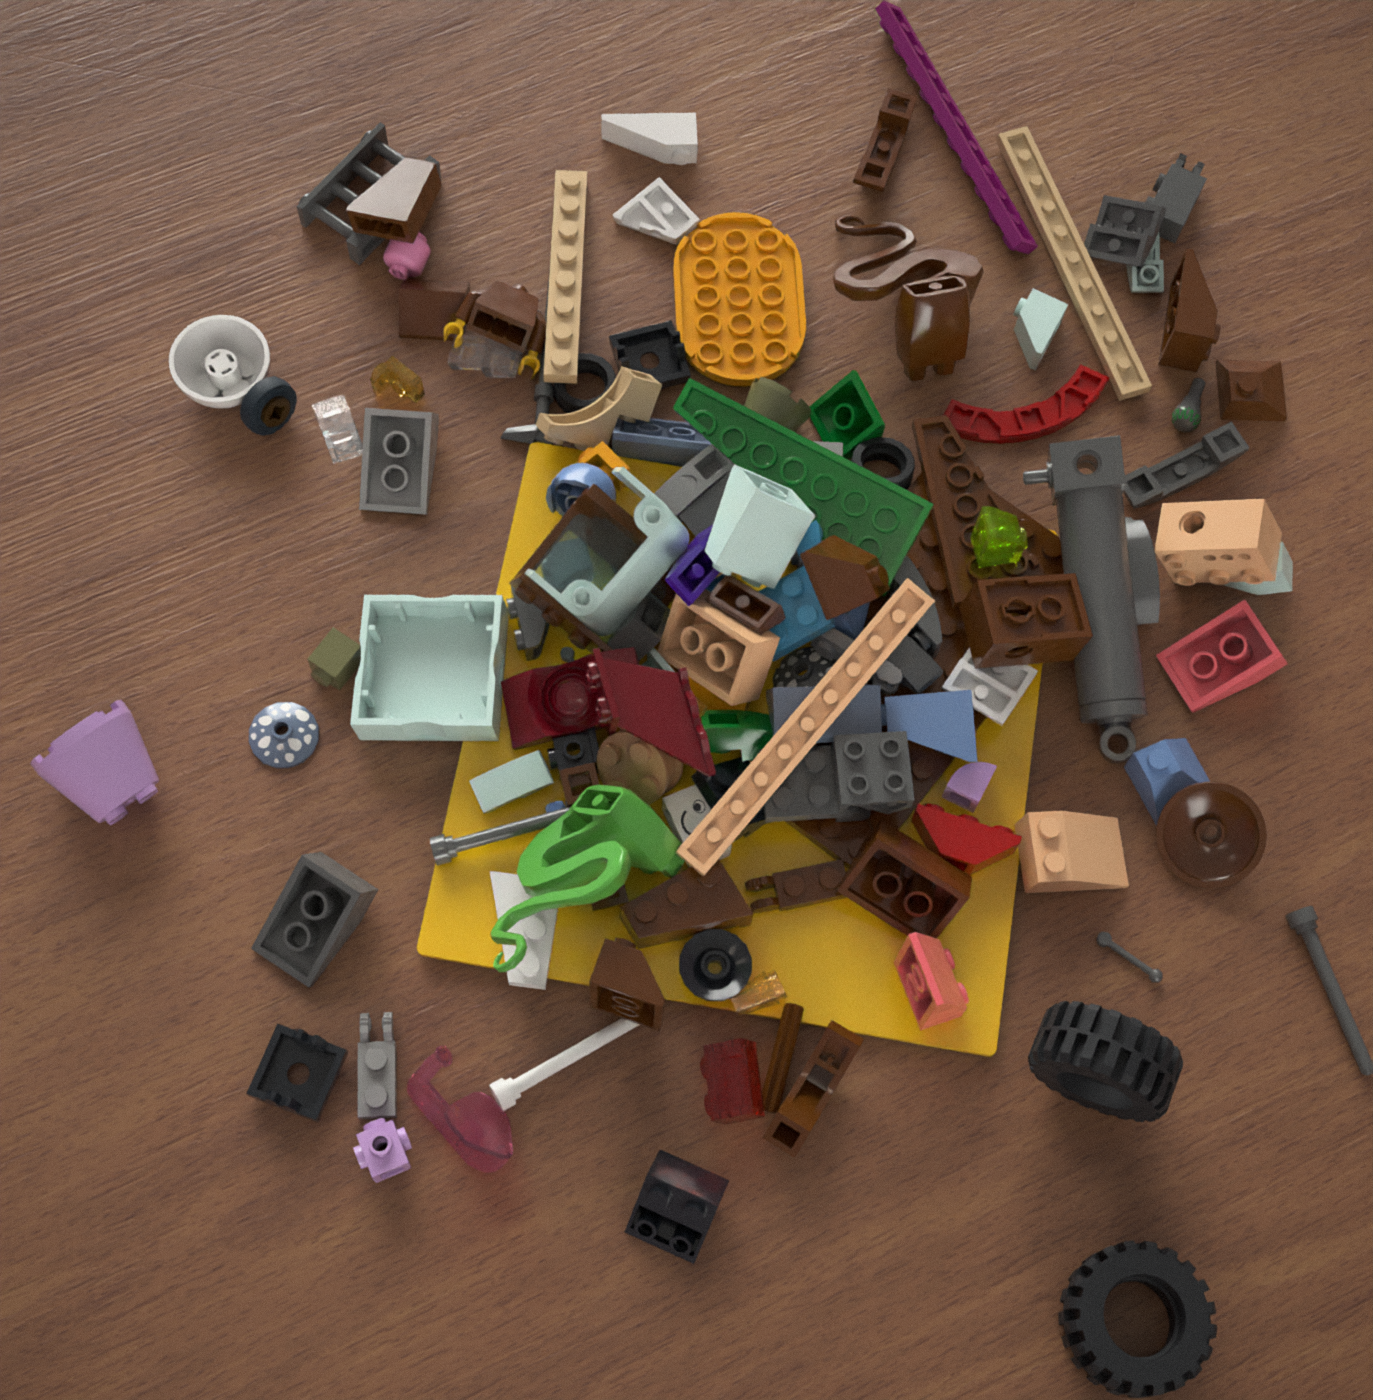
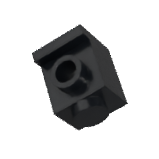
M595 728L588 729V732L553 738V748L547 749L550 769H558L559 775V770L594 762L598 774L597 754L599 747ZM580 750L579 754L575 756L569 755L567 753L570 751Z

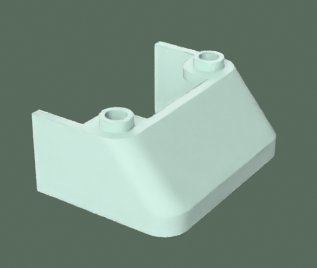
M615 467L611 473L642 499L635 507L633 518L638 529L647 538L601 591L587 580H576L570 583L560 594L535 571L528 569L524 573L593 633L600 636L610 635L620 627L684 552L689 543V533L681 521L661 499L624 467Z

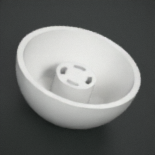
M214 315L193 322L177 336L170 350L169 368L177 386L193 401L211 408H231L241 405L250 388L268 376L270 352L264 335L252 323L236 316Z

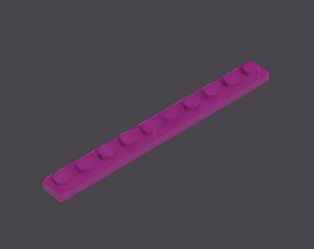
M883 0L875 8L881 18L879 21L880 26L892 37L894 50L900 57L904 58L908 65L906 67L907 73L921 88L919 91L920 96L932 107L935 122L948 135L946 139L948 145L960 156L962 160L960 162L961 168L968 176L972 177L976 184L974 187L976 194L988 205L990 209L988 211L989 217L996 225L1000 226L1004 233L1002 239L1010 250H1016L1029 255L1038 245L900 7Z

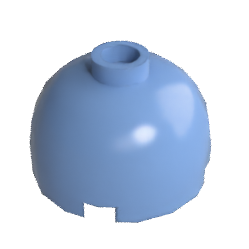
M575 463L563 468L550 483L546 493L548 507L553 514L556 510L563 516L583 490L592 484L598 486L616 502V491L613 481L607 473L591 464Z

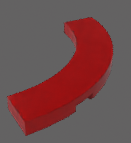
M1080 364L1069 381L1056 391L1053 396L1042 402L1038 401L1027 406L1013 408V411L999 412L993 411V409L967 405L951 399L943 416L946 415L961 439L997 444L1033 440L1052 434L1078 419L1098 399L1110 377Z

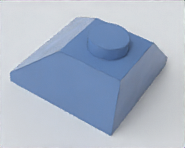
M1186 738L1164 739L1134 752L1124 766L1156 826L1163 807L1174 794L1189 785L1210 781Z

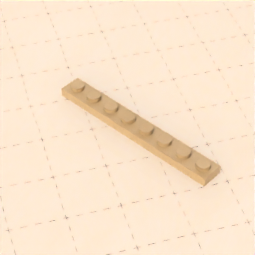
M556 170L544 358V382L577 384L587 171Z

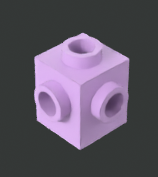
M381 1118L367 1123L363 1126L364 1131L356 1134L360 1145L353 1148L361 1169L369 1168L375 1183L411 1169L405 1151L412 1149L404 1127L397 1129L393 1120L385 1122V1119ZM382 1145H387L385 1150L378 1151Z

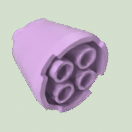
M117 700L110 705L113 709L111 712L105 714L103 711L99 713L96 711L50 743L51 746L47 749L50 753L49 755L42 758L39 754L30 763L42 779L96 822L102 823L107 821L110 826L128 814L125 807L136 799L142 804L158 792L155 785L159 782L158 775L132 713L122 700Z

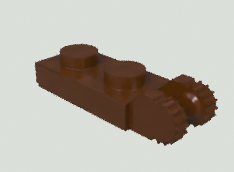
M843 859L772 873V876L766 875L746 881V891L757 892L774 888L776 897L753 901L750 904L751 911L753 913L777 909L785 911L847 898L837 891L846 873Z

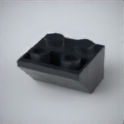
M659 1149L647 1173L624 1232L694 1264L729 1180Z

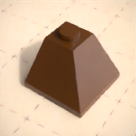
M1217 359L1216 374L1220 419L1285 421L1287 419L1281 361Z
M835 535L825 538L800 553L826 620L835 618L877 599L890 590L887 571L880 565L877 556Z

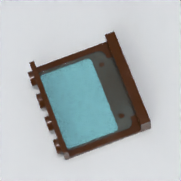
M592 484L583 490L509 584L515 588L514 592L518 598L527 604L533 603L542 611L541 615L545 621L554 627L560 626L567 632L570 642L579 649H587L591 654L592 649L600 648L601 652L613 650L607 645L611 634L600 636L593 633L524 573L528 569L535 571L560 594L570 583L576 580H587L602 591L645 541L647 536L638 529L634 518L598 486ZM674 563L650 590L667 607L676 595V592L665 581Z

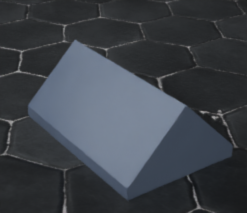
M618 418L612 436V451L617 456L683 467L711 445L708 440L687 422L650 418L649 422L636 419L635 423Z
M864 685L816 743L832 742L834 735L882 732L880 685ZM815 686L773 687L766 690L773 736Z

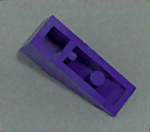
M713 524L700 532L690 542L684 552L677 558L665 578V581L687 606L693 604L720 573L712 567L713 562L705 552Z

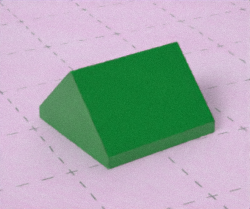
M852 370L809 406L811 408L810 418L822 441L843 443V457L846 459L852 458L854 450L863 441L883 437L885 423L856 370Z

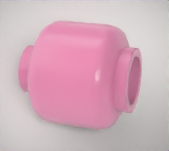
M419 232L413 244L390 239L384 252L383 260L390 268V274L402 280H406L407 277L415 278L422 274L431 249L427 244L426 237Z

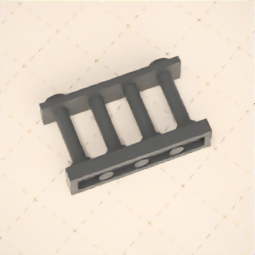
M381 122L372 131L366 132L361 142L310 193L305 194L297 205L300 223L305 228L315 218H318L347 238L349 257L358 265H361L386 238L354 232L351 225L327 210L326 207L337 196L348 204H351L358 198L359 195L347 188L357 176H360L371 185L377 182L382 176L369 168L368 165L378 155L395 166L405 158L388 146L386 128ZM429 155L425 160L436 164L440 181H442L439 161Z

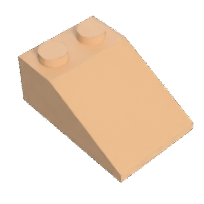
M1069 811L1028 812L1015 823L1016 835L1022 836L1018 851L1025 893L1129 887L1118 818Z

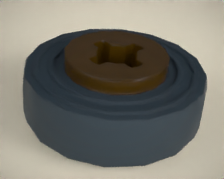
M272 376L260 380L250 388L242 400L240 408L241 420L248 429L256 434L265 436L275 433L289 421L294 413L297 403L296 392L289 383L281 378Z

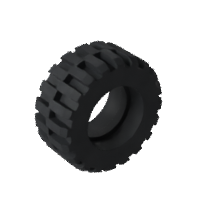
M1062 1001L1046 1010L1028 1055L1031 1072L1035 1074L1039 1081L1046 1083V1086L1052 1091H1057L1061 1096L1068 1100L1080 1103L1079 1105L1088 1109H1095L1099 1113L1108 1116H1117L1119 1119H1133L1136 1122H1144L1145 1120L1152 1122L1167 1112L1183 1068L1180 1050L1177 1046H1173V1041L1168 1037L1160 1035V1031L1142 1024V1021L1136 1018L1122 1015L1119 1011L1104 1009L1100 1005L1095 1004L1087 1005L1079 1001H1073L1072 1003Z
M1134 1240L1125 1241L1114 1246L1111 1245L1091 1255L1068 1278L1070 1284L1068 1288L1062 1291L1060 1302L1064 1303L1063 1311L1058 1313L1059 1325H1064L1066 1334L1061 1336L1064 1347L1071 1348L1074 1354L1071 1361L1076 1368H1083L1088 1373L1086 1378L1094 1385L1101 1384L1105 1386L1106 1392L1115 1395H1128L1129 1398H1144L1175 1391L1185 1386L1187 1380L1195 1378L1202 1371L1200 1366L1202 1361L1209 1360L1213 1348L1209 1346V1341L1216 1338L1217 1325L1211 1324L1210 1315L1216 1314L1214 1301L1207 1303L1204 1292L1210 1290L1204 1279L1197 1281L1193 1275L1196 1268L1188 1260L1180 1262L1177 1259L1178 1252L1169 1247L1161 1250L1157 1248V1243L1144 1241L1142 1243H1135ZM1139 1282L1146 1285L1159 1296L1167 1310L1169 1318L1168 1337L1164 1347L1152 1356H1130L1122 1351L1108 1334L1104 1322L1105 1301L1109 1292L1121 1283Z

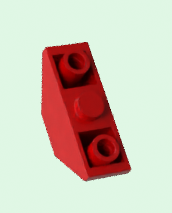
M918 803L911 819L926 848L968 875L1014 854L1022 839V836L1014 834L1013 830L1000 825L987 826L979 823V820L973 816L966 814L956 816L945 812L941 806L931 803L924 805Z

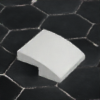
M969 647L942 686V689L946 692L971 690L973 708L1002 726L1038 671L1029 665L975 669Z

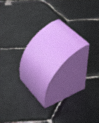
M974 762L964 765L952 775L942 798L974 813L997 766L986 762Z

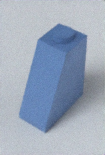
M971 690L885 697V704L881 705L882 726H887V732L906 731L907 740L968 762H978Z

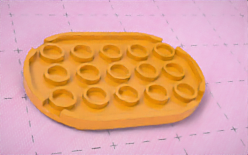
M739 212L723 213L702 220L697 224V228L687 236L684 235L674 257L673 282L676 331L680 332L681 343H684L686 360L707 378L731 386H751L755 378L758 381L761 377L773 380L782 375L799 357L806 333L803 274L799 251L788 234L784 235L773 227V222L753 214Z

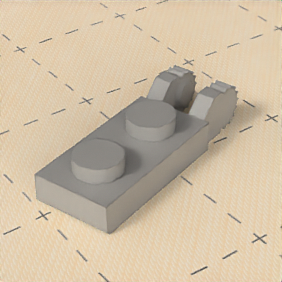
M832 628L813 639L811 646L822 657L829 660L834 658L837 661L854 640ZM885 660L869 680L872 682V685H880L882 694H886V696L889 694L891 696L892 693L894 694L898 690L899 683L903 679V673H901V669Z
M384 1012L382 1018L384 1041L370 1042L372 1021L369 1013H360V1042H358L359 1120L397 1118L396 1041H394L393 1012Z

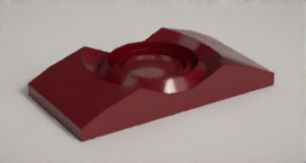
M634 647L601 652L603 658L639 665L636 648ZM592 654L560 665L534 668L501 681L511 743L514 750L551 742L556 737L588 732V729L595 728V730L602 729L599 727L595 714V707L598 706L596 693H589L585 680V673L588 672L586 663L590 662Z

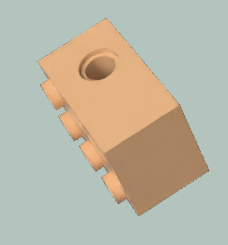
M1265 499L1162 503L1155 553L1174 584L1178 583L1183 586H1191L1195 583L1226 585L1229 582L1260 584L1263 581H1275L1282 532Z

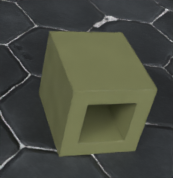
M333 627L307 659L312 671L311 676L321 685L328 687L330 684L340 691L360 666L361 646Z

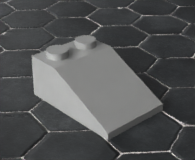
M365 408L359 510L427 514L437 452L439 414Z

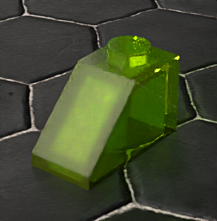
M982 506L970 537L978 568L1019 562L1024 548H1027V534L1023 527L1020 528L1017 516L992 506Z

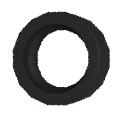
M579 353L578 374L591 373L599 376L604 381L605 389L598 397L590 400H580L572 397L567 392L566 383H554L555 399L558 406L565 413H571L592 404L612 385L616 379V374L612 366L604 358L592 353Z
M876 437L858 444L853 452L852 462L861 467L866 462L873 460H882L894 464L901 474L885 479L906 490L910 487L915 469V459L911 450L903 443L892 438Z

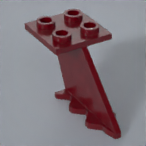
M600 648L592 649L591 660L586 663L588 672L585 673V680L589 693H596L598 706L595 707V714L599 727H606L608 736L616 733L617 727L708 777L716 775L708 736L700 720L698 704L689 684L687 668H679L678 672L636 665L603 658Z

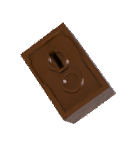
M1076 573L977 580L959 605L975 669L1073 661L1093 637Z

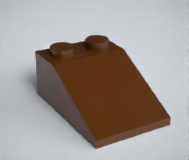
M1186 248L1170 283L1158 365L1197 372L1201 362L1208 360L1212 344L1217 343L1221 325L1216 324L1218 310L1193 249Z

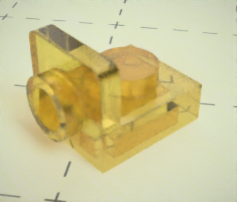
M393 355L385 363L377 365L370 377L373 392L377 396H380L390 386L399 396L403 398L407 396L415 403L425 395L422 378Z

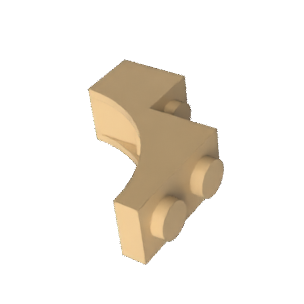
M621 366L612 385L595 402L580 410L566 414L539 413L536 426L542 431L546 440L555 444L563 445L564 441L574 443L576 448L583 451L589 447H596L602 441L608 446L618 418L630 423H635L636 419L649 422L662 384L650 374Z

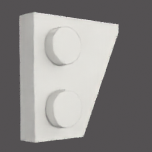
M660 177L613 214V219L617 224L675 245L680 243L684 235L687 236L697 228V224L700 222V219Z

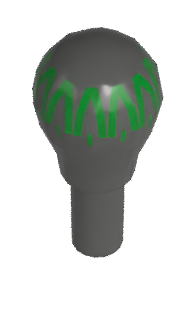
M1195 378L1192 381L1188 395L1184 397L1182 402L1172 412L1171 421L1178 431L1184 433L1192 432L1201 422L1200 398L1205 387V381L1201 378Z

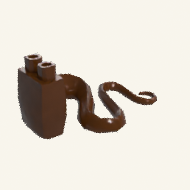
M852 215L836 219V231L851 236L888 234L904 239L897 245L880 252L846 262L835 270L833 283L836 291L852 301H877L902 287L895 312V337L897 356L904 364V374L911 381L922 380L926 376V366L933 365L932 369L936 374H953L956 360L965 359L971 317L970 304L984 273L982 265L975 256L958 250L929 248L914 251L903 257L917 243L912 231L903 225L893 222L864 225L863 220ZM858 222L863 226H847L843 223ZM896 261L881 275L870 280H859L852 277Z

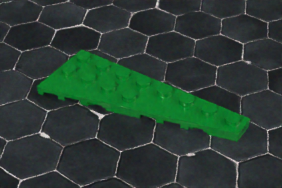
M689 378L673 406L674 411L733 464L792 489L815 515L812 522L816 520L820 524L823 531L822 540L835 535L877 556L880 565L887 571L888 585L890 587L934 504Z

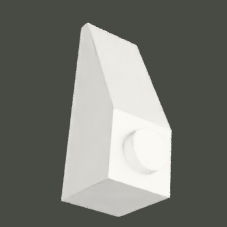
M696 113L602 114V139L665 164L685 165L687 163H696L698 146Z

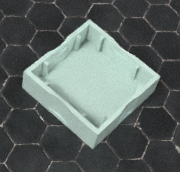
M364 595L359 638L361 661L355 677L350 723L359 740L499 741L503 694L501 681L504 680L509 617L502 595H451L441 598H424L415 595Z

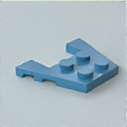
M816 520L810 524L796 549L799 557L800 553L822 541L823 531ZM804 564L801 568L781 578L774 589L767 586L759 591L780 604L786 616L781 623L769 629V631L780 637L772 660L773 662L835 627L834 618L829 620L825 618ZM725 574L715 578L706 589L711 592Z

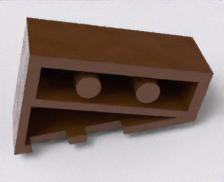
M719 859L704 876L699 874L694 868L689 867L620 907V919L638 949L683 940L685 937L694 936L708 929L751 926L754 915Z

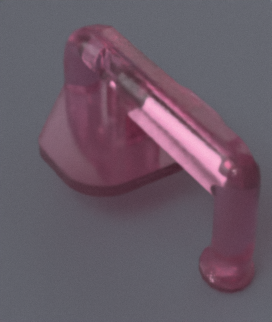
M438 1046L435 1052L423 1062L407 1082V1093L468 1165L486 1173L496 1172L513 1155L510 1120L490 1096L482 1092H473L451 1105L444 1100L429 1081L442 1067H449L452 1064L453 1058L446 1046Z

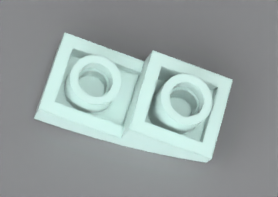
M1159 232L1143 266L1127 265L1131 293L1164 292L1163 260H1160Z
M540 750L519 757L469 780L483 813H490L518 798H525L554 783Z

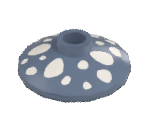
M277 702L265 707L254 717L249 728V744L254 755L263 764L274 768H292L304 763L314 753L319 742V727L314 715L304 706L293 702ZM281 726L288 727V731L284 735L276 734V730Z

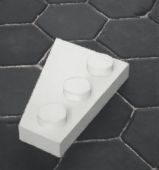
M490 871L498 919L510 908L533 897L525 892L518 874ZM558 908L543 910L518 921L507 931L523 935L527 944L523 960L514 969L507 971L509 985L546 990ZM502 944L505 962L514 955L515 945Z

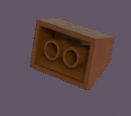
M881 819L860 846L837 891L907 936L917 932L938 938L970 898L972 877Z
M605 938L589 980L590 1007L660 1032L663 1022L665 998L642 951L636 949V944L629 940L615 938L612 941Z

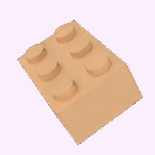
M707 589L690 606H687L676 593L657 652L665 661L677 669L686 667L690 678L731 706L758 700L780 637L769 630L760 635L712 606L705 600L710 594V591Z

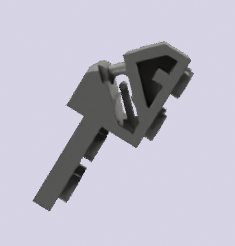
M907 732L834 735L831 745L813 746L763 805L765 822L835 818V822L863 821L870 817L871 810L891 814L912 807L915 799Z

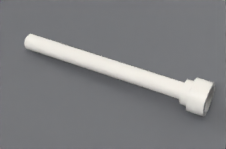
M621 1018L516 1079L512 1080L510 1077L504 1080L500 1078L489 1085L491 1093L500 1109L505 1111L516 1105L515 1100L521 1097V1092L639 1026V1024Z

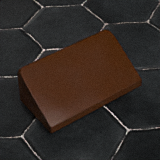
M725 575L705 598L706 602L760 635L786 618L780 604L731 575Z

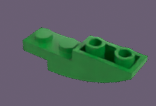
M743 710L700 711L701 723L707 733L711 753L725 754L731 750L739 749L742 761H753L759 754V750L763 749L773 737L768 714Z

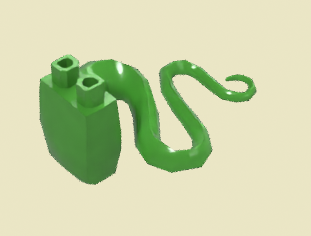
M608 785L588 787L581 793L572 807L559 819L539 832L521 854L517 874L525 892L533 897L510 908L498 919L490 932V936L495 943L516 946L514 955L502 964H499L503 956V952H500L493 962V968L498 972H507L514 969L523 960L527 950L524 936L507 932L518 921L543 910L593 904L609 897L625 884L631 867L639 868L645 874H653L656 871H660L665 877L672 878L678 873L685 862L675 853L682 843L656 812L631 790Z

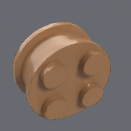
M622 729L606 738L597 754V770L603 785L629 789L648 805L654 803L663 794L673 789L680 781L683 773L684 764L681 761Z

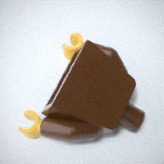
M495 281L489 288L471 291L466 295L454 316L456 321L450 322L444 327V342L450 334H457L454 347H459L463 342V327L467 325L466 329L522 353L525 350L528 351V355L522 358L518 366V374L521 375L524 365H529L533 368L531 377L533 379L540 368L537 356L542 354L546 340L547 323L542 312L537 310L539 299L529 294L524 286L520 284L510 286L501 281Z

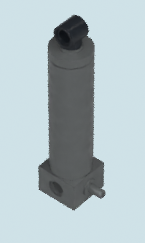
M1120 435L1049 444L1046 469L1023 472V482L1025 485L1048 482V488L1051 489L1053 506L1056 505L1064 574L1076 573L1093 637L1074 658L1081 723L1089 724L1097 723L1100 731V754L1106 761L1117 764L1129 759L1136 748V739L1131 728L1132 719L1148 716L1122 496L1126 480ZM1088 468L1093 473L1083 474L1079 469ZM1113 736L1122 737L1127 744L1126 751L1121 754L1111 752L1107 745L1108 739Z

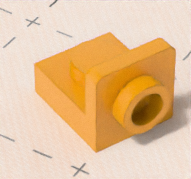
M603 441L594 448H587L579 456L577 463H588L600 468L607 473L619 491L626 487L611 472L615 467H624L630 472V467Z

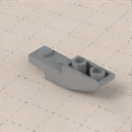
M711 444L678 470L654 494L668 506L682 523L683 521L678 515L728 474L734 464Z

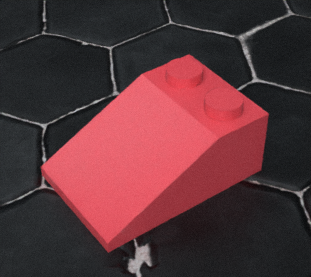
M1245 599L1156 655L1192 713L1260 682L1288 664Z
M917 932L908 934L894 961V965L920 1031L961 1017L967 1009L966 1004L969 1003V999L964 985L961 982H956L952 972L955 969V964L951 952L948 948L943 949L940 939Z

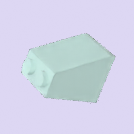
M734 464L705 552L713 562L712 567L717 571L729 576L734 572L741 575L745 582L754 587L760 588L761 584L774 589L815 515L792 489Z

